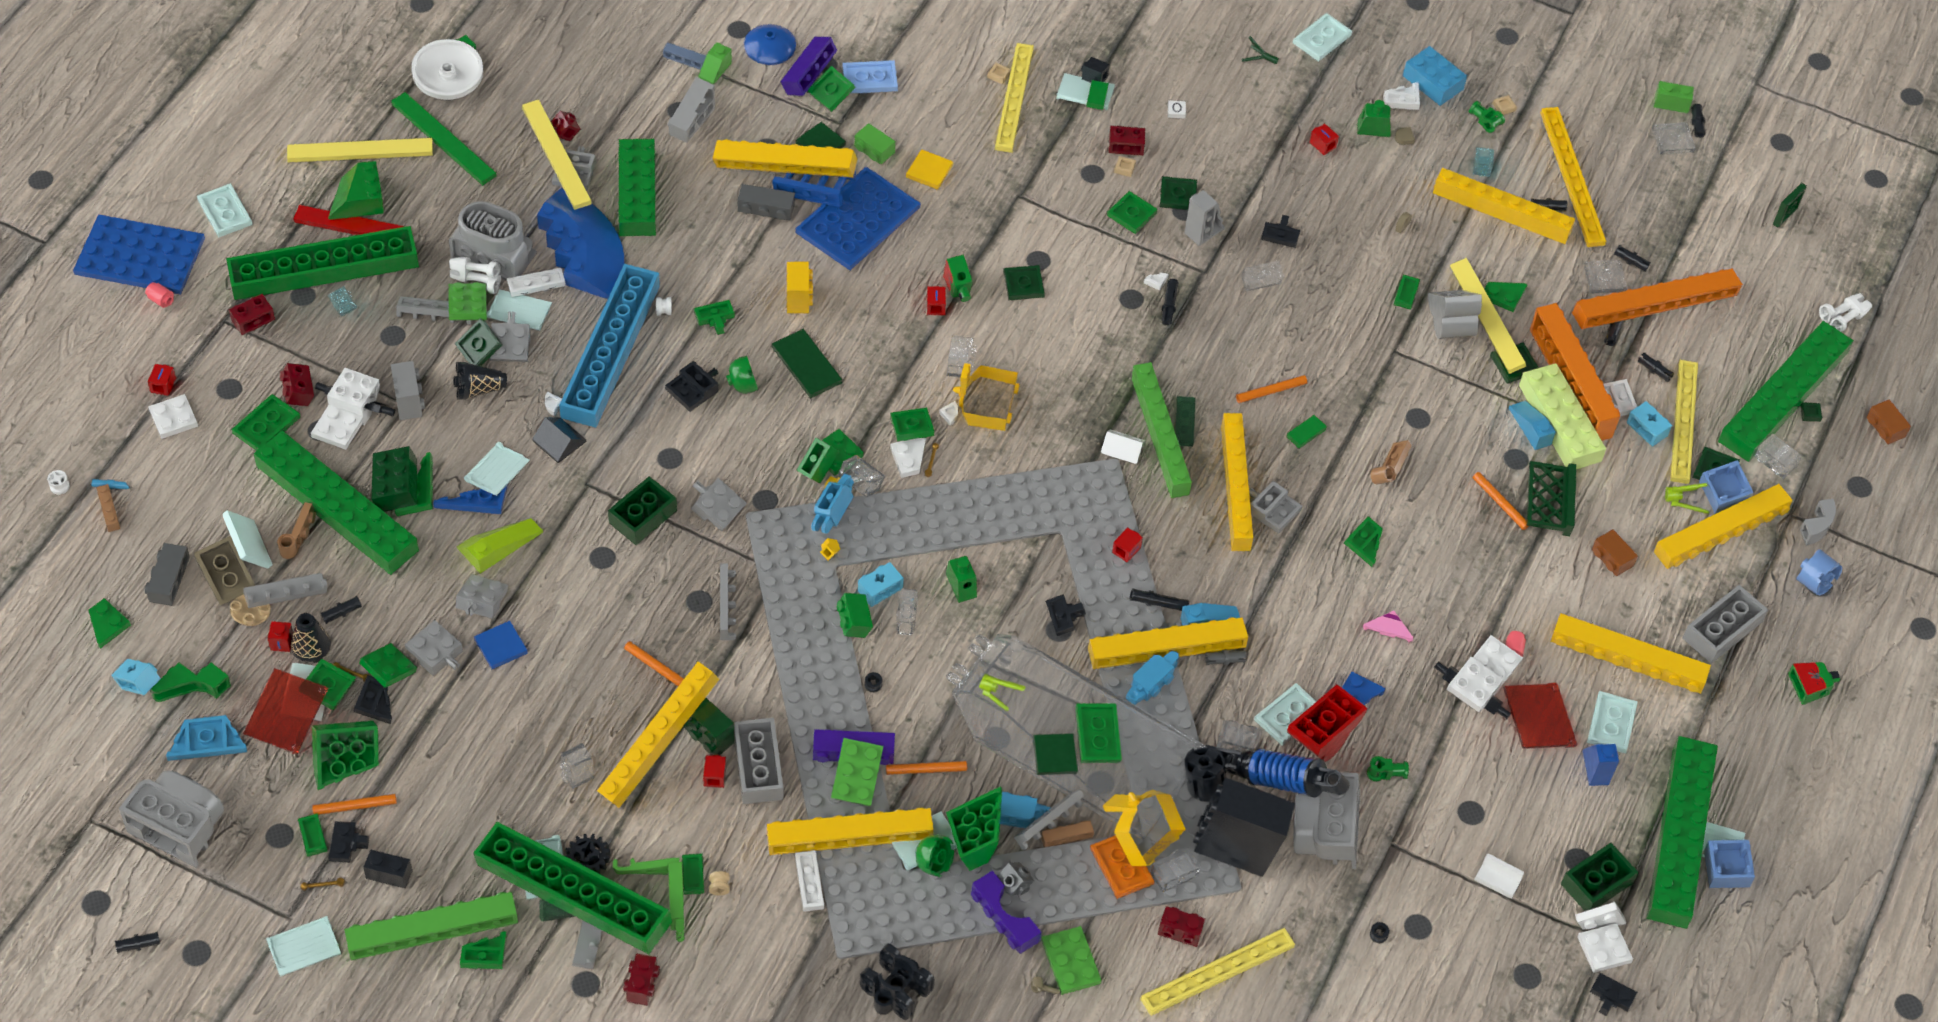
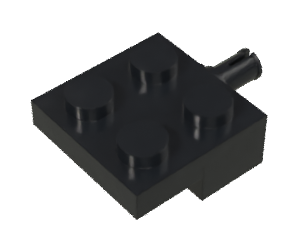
M693 360L679 370V376L667 383L665 390L691 412L718 393V382L713 377L719 373L715 368L706 372Z

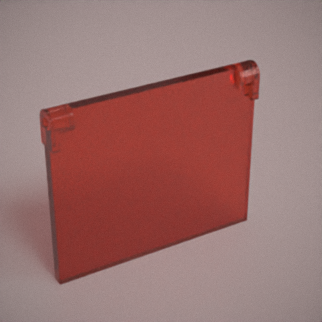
M274 668L243 734L298 755L329 688Z
M1557 683L1503 687L1523 749L1573 748L1578 745Z

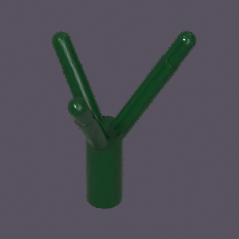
M1251 36L1248 37L1254 44L1251 45V48L1261 54V56L1243 58L1242 62L1265 59L1277 64L1278 57L1266 53Z

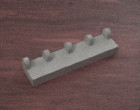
M400 296L396 305L397 317H401L402 312L413 313V319H418V314L432 315V321H436L437 316L449 317V301ZM466 320L467 324L471 325L472 320Z
M720 564V640L736 639L735 633H728V625L736 624L735 618H728V609L736 607V602L728 601V592L736 591L735 585H728V577L736 576L735 570H728V564Z
M322 573L246 587L243 589L248 608L327 593V582L323 578Z
M1079 789L1071 792L1017 834L1014 839L1021 849L1026 850L1028 848L1025 841H1028L1030 838L1040 839L1039 831L1044 827L1054 828L1055 823L1053 820L1062 814L1063 817H1068L1069 811L1067 809L1073 804L1077 808L1082 806L1080 801L1084 797L1082 791Z
M582 921L572 966L593 969L602 930Z

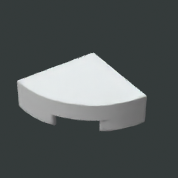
M1169 274L1148 275L1144 279V284L1161 290Z
M547 392L545 395V407L551 415L555 416L560 409L559 405L562 398Z
M955 401L939 411L940 415L950 426L958 417V405Z

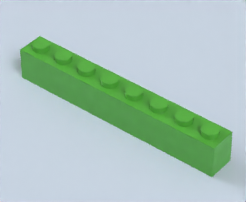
M1152 363L1133 365L1131 379L1170 497L1188 496L1192 482Z
M500 892L491 897H478L473 901H460L454 905L438 906L432 910L416 911L405 916L397 915L387 920H375L369 924L353 925L344 930L352 961L517 924L518 919L512 892Z

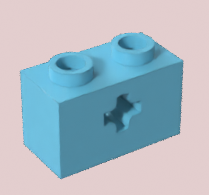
M1647 401L1630 411L1626 422L1652 447L1668 437L1672 428L1670 422Z
M889 562L879 566L874 572L863 575L858 580V592L866 594L868 604L873 607L903 589L904 578Z
M127 659L111 675L122 690L145 695L161 679L156 673L157 669L154 665Z

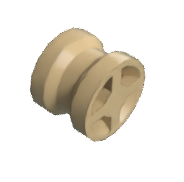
M716 871L709 875V881L711 882L709 892L711 894L722 896L730 892V886L728 885L730 875L728 873Z

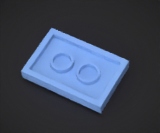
M895 60L842 63L843 76L856 87L851 93L898 91Z

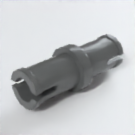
M1222 650V652L1205 653V656H1207L1205 657L1206 665H1229V663L1246 662V659H1244L1246 658L1245 650Z

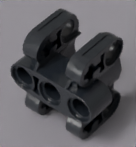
M887 943L879 953V964L885 971L891 974L884 980L882 973L879 974L866 967L860 974V987L868 995H875L874 1009L877 1013L885 1015L894 1010L901 1019L908 1020L915 1011V1002L907 994L910 990H915L920 996L926 998L934 989L935 979L930 971L923 967L919 968L915 960L901 955L895 946ZM884 999L887 1000L888 1003L883 1004L879 1001Z

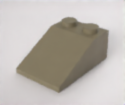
M231 536L194 553V558L220 606L243 595L244 588L255 586L243 560L240 559Z

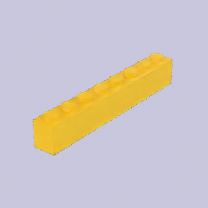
M728 139L717 140L712 158L717 168L852 178L857 163L856 154L850 148L838 149L833 147H816L813 145L800 146L797 144L739 142Z
M1445 168L1441 169L1435 181L1433 194L1563 244H1566L1575 222L1573 217Z
M1223 413L1221 433L1231 551H1251L1253 528L1242 413Z
M1777 484L1658 541L1654 553L1667 569L1672 566L1677 567L1687 559H1694L1703 551L1708 552L1718 544H1725L1734 536L1739 537L1749 529L1754 530L1763 522L1768 523L1778 515H1785L1790 510L1789 507L1793 500L1782 486Z
M1562 613L1559 615L1551 638V642L1559 646L1574 649L1579 653L1591 655L1596 659L1611 662L1614 665L1643 673L1654 679H1660L1671 685H1677L1700 694L1705 686L1711 667L1710 664Z
M1232 617L1227 620H1211L1206 623H1191L1185 626H1172L1164 629L1155 628L1150 631H1134L1129 634H1115L1108 637L1098 636L1089 639L1088 652L1092 668L1099 669L1147 662L1154 655L1164 657L1170 651H1175L1179 657L1207 652L1246 648L1248 634L1243 617Z
M698 661L597 791L620 808L716 685L719 678Z
M919 807L914 810L898 809L894 812L878 811L873 814L857 813L852 816L836 815L831 818L816 817L810 820L774 821L767 824L769 855L922 840L924 837L932 835L934 829L931 808Z

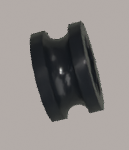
M876 672L867 674L865 677V688L867 691L874 693L881 690L882 676ZM871 680H875L876 685H872Z
M1382 922L1373 924L1370 930L1372 941L1384 943L1389 935V927ZM1378 929L1381 930V933L1384 932L1382 936H1378V932L1376 933Z

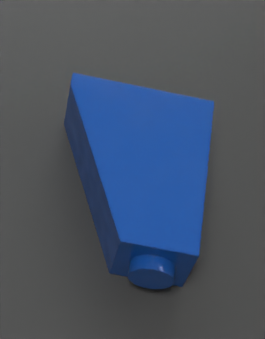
M1596 744L1583 749L1589 786L1609 785L1619 763L1616 744Z

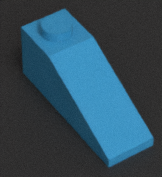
M1526 401L1509 406V410L1534 450L1552 444L1556 432L1543 414Z
M1198 603L1183 606L1180 619L1182 625L1185 626L1191 623H1206L1211 620L1220 621L1232 617L1240 618L1237 606Z

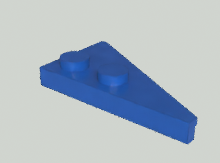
M507 485L497 496L483 489L459 493L460 497L448 499L446 496L434 500L433 505L437 509L501 514Z
M1352 671L1342 686L1345 691L1363 705L1369 703L1372 698L1383 695L1386 689Z

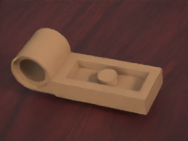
M1408 440L1393 443L1383 466L1371 470L1370 476L1374 484L1389 483L1395 480L1412 446Z
M304 503L292 533L282 534L277 540L280 555L285 559L295 557L304 539L308 538L310 524H313L316 518V512H314L311 503Z

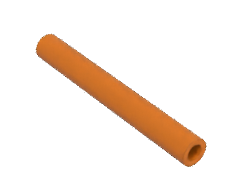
M1303 375L1236 394V400L1238 403L1305 385L1307 384V378Z
M1480 472L1473 476V479L1522 530L1529 527L1527 526V520Z
M631 641L626 643L624 647L626 651L675 685L679 686L684 680L683 677Z
M967 761L886 765V775L967 771Z
M396 794L312 805L313 814L318 813L320 815L397 804Z

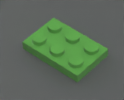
M457 282L449 284V320H479L480 318L487 320L486 283L462 284Z
M843 738L831 799L871 807L883 746Z
M1081 926L1041 938L1061 995L1101 984V977Z

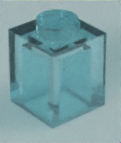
M1476 147L1472 175L1490 177L1494 158L1493 149Z
M344 286L328 295L341 317L358 308Z

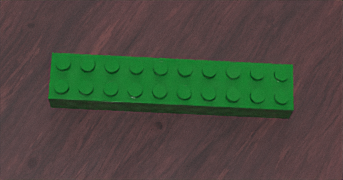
M411 226L226 258L234 300L419 268Z
M1822 321L1723 428L1718 442L1747 462H1750L1800 407L1801 403L1811 395L1848 354L1854 340L1825 321Z
M284 431L278 433L253 453L257 468L303 505L305 502L311 503L314 512H316L320 519L388 574H393L419 552L417 538Z
M1678 736L1674 744L1646 919L1687 929L1693 918L1718 745Z
M499 822L495 823L473 853L479 867L648 955L672 923L670 911L667 908Z

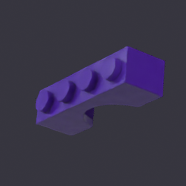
M992 870L972 883L971 896L976 903L979 902L985 915L988 918H992L999 933L1007 937L1010 947L1016 949L1019 954H1022L1040 942L1042 932L1030 917H1013L1003 910L1000 900L1004 895L1005 886Z

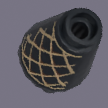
M456 362L457 376L453 377V385L457 387V400H466L507 387V374L502 373V371L467 362Z
M302 613L296 620L291 640L292 653L294 657L302 661L318 663L330 651V636L310 613Z

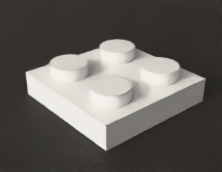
M185 394L148 406L161 439L198 427Z
M1617 923L1581 932L1577 936L1593 973L1629 964L1633 961Z

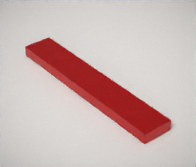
M303 205L298 206L293 217L295 223L353 235L404 227L362 217L329 220L330 211Z

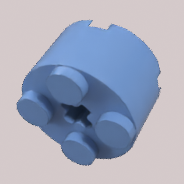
M1819 549L1810 560L1806 558L1801 563L1800 567L1802 570L1797 576V580L1813 593L1820 596L1833 586L1831 582L1834 578L1838 580L1843 567Z

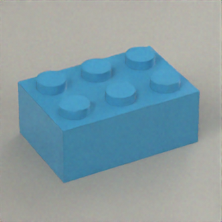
M1431 46L1408 60L1403 73V77L1412 84L1418 82L1419 90L1439 106L1463 91L1467 79L1465 73Z

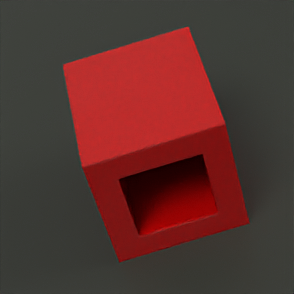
M1324 123L1312 130L1310 144L1321 154L1326 155L1337 148L1339 136Z
M927 286V315H945L946 287Z
M166 364L154 365L148 379L151 393L169 396L176 380L174 367Z
M1127 527L1114 541L1112 553L1128 563L1141 549L1143 537L1138 532Z
M271 621L267 637L271 651L291 652L293 636L291 623Z
M716 754L706 755L703 774L704 787L724 788L726 757Z

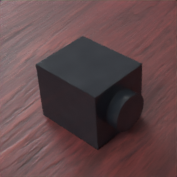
M1091 57L1082 65V80L1090 83L1092 80L1105 82L1108 78L1110 64Z

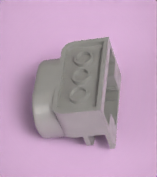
M484 201L473 202L461 210L458 217L459 226L449 238L451 258L469 257L472 263L489 264L492 261L498 262L501 266V271L498 275H501V278L505 280L521 276L537 254V251L532 249L531 239L523 236L522 221L519 216L510 210Z
M164 771L155 782L143 780L138 783L119 810L127 833L197 868L199 864L196 855L200 850L205 851L208 848L207 841L214 832V824L224 812V805L212 791L177 772Z
M1341 773L1350 783L1348 791L1342 795L1322 792L1318 797L1313 798L1306 794L1296 793L1293 830L1294 851L1296 854L1317 855L1321 859L1333 860L1335 865H1338V860H1351L1352 869H1356L1360 811L1359 773Z

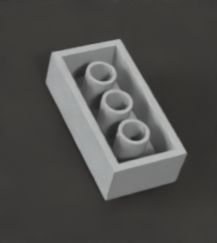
M1738 585L1689 624L1683 639L1712 664L1760 625L1768 609L1742 586Z
M774 718L734 722V738L743 804L783 800V781Z

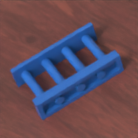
M855 171L853 178L839 177L834 188L825 187L830 176L822 175L816 185L808 183L812 176L811 174H804L801 181L791 180L795 173H786L784 178L775 176L772 183L775 190L795 193L796 199L841 208L843 204L842 186L846 179L856 181L857 178Z

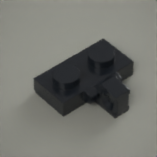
M1282 215L1280 224L1265 222L1261 240L1296 248L1300 230L1287 226L1289 216Z
M1064 594L1046 600L1056 635L1060 636L1076 630L1073 621L1086 614L1082 602L1072 605V603L1067 604Z
M335 821L328 857L329 861L350 863L352 851L368 849L369 838L356 832L355 822Z
M1599 973L1590 990V993L1600 997L1599 1000L1603 1002L1599 1013L1607 1016L1611 1006L1614 1008L1619 1007L1628 1012L1638 993L1602 973Z

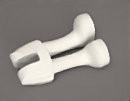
M469 257L450 259L451 278L462 282H467L468 280L483 282L487 284V291L490 294L497 293L501 282V275H498L501 271V266L498 262L492 261L489 264L472 263ZM473 271H481V272H485L486 274L477 273V272H473Z
M1859 293L1845 298L1844 303L1836 308H1833L1830 304H1823L1819 308V315L1822 321L1830 323L1831 326L1842 332L1847 328V322L1853 318L1861 319L1872 308V304L1868 300L1863 301L1864 296ZM1848 311L1846 315L1840 316L1842 313Z

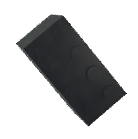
M1225 777L1222 784L1218 783L1215 793L1210 798L1209 805H1206L1203 815L1199 818L1197 824L1199 830L1196 831L1193 843H1195L1194 852L1263 877L1287 837L1295 803Z

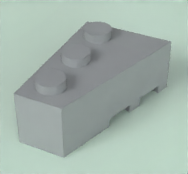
M698 77L695 78L674 115L668 121L669 135L688 143L715 109V85Z
M1204 190L1190 198L1185 234L1198 246L1225 229V226L1222 224L1223 219L1220 217L1221 211L1218 202Z
M413 361L391 364L399 419L406 420L423 417L421 409H425L424 399L419 397V394L423 393L421 383H417L416 380L420 379L418 368H414Z

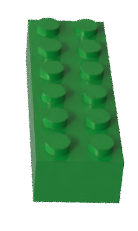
M619 139V236H656L655 139Z

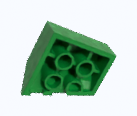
M376 161L357 163L341 178L329 214V220L384 214Z
M374 721L312 725L313 768L317 790L323 789L334 782H340L351 775H357L379 766L378 725Z

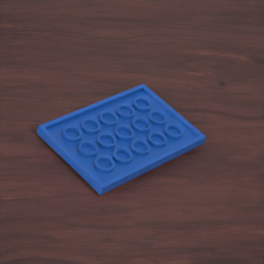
M864 167L856 175V181L850 180L841 188L843 198L841 208L822 204L795 228L796 234L848 270L853 269L920 208L921 204L868 167Z
M98 214L73 272L74 275L142 288H147L153 282L159 283L174 294L181 295L203 245L205 236L202 233Z

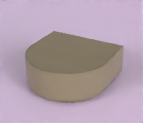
M1411 127L1399 128L1396 131L1395 141L1398 144H1414L1415 139Z
M1404 212L1400 216L1396 225V231L1400 234L1411 223V214Z

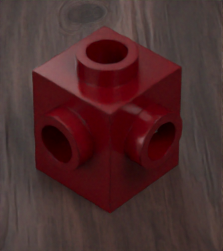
M560 110L550 121L558 138L571 141L581 130L576 117L570 112L567 113Z

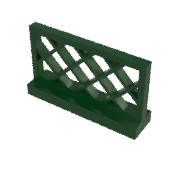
M1530 461L1527 526L1562 531L1563 536L1570 537L1575 526L1577 464L1569 463L1568 467ZM1534 468L1541 469L1544 474L1538 476L1534 472ZM1552 472H1562V477L1557 479ZM1548 476L1553 483L1547 485L1542 479ZM1537 482L1543 487L1539 492L1533 487V484ZM1555 485L1562 490L1558 495L1551 489ZM1546 491L1553 497L1548 501L1541 495ZM1536 497L1543 503L1539 507L1532 502ZM1555 500L1561 505V508L1558 510L1551 505ZM1547 507L1552 514L1546 516L1541 509ZM1537 513L1542 520H1532V515ZM1556 516L1561 523L1554 524L1550 519Z

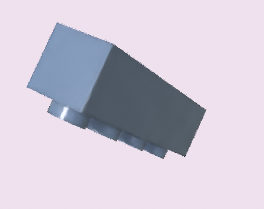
M668 42L663 49L664 58L701 70L706 58L704 54Z

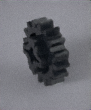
M585 833L582 839L576 836V842H569L570 848H566L567 855L565 857L575 862H580L581 865L600 874V869H607L606 863H610L609 856L611 854L610 849H608V843H603L601 836L595 839V834H592L589 838Z

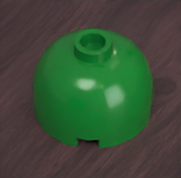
M747 355L735 359L729 366V375H726L729 386L733 385L737 392L743 394L757 391L758 387Z
M932 834L924 837L915 850L917 866L928 875L941 877L942 875L940 874L943 871L947 872L953 862L954 850L951 849L953 841L949 837Z

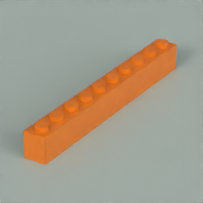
M1733 268L1722 269L1713 273L1690 276L1680 280L1675 279L1666 283L1661 282L1656 285L1643 286L1633 290L1628 289L1623 292H1614L1609 295L1596 296L1586 300L1581 299L1577 301L1572 314L1580 328L1586 329L1737 296L1743 284Z

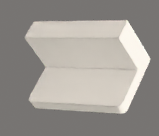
M1109 429L1106 433L1101 453L1136 464L1141 449L1144 447L1145 440Z
M1487 854L1475 877V881L1512 899L1524 872Z

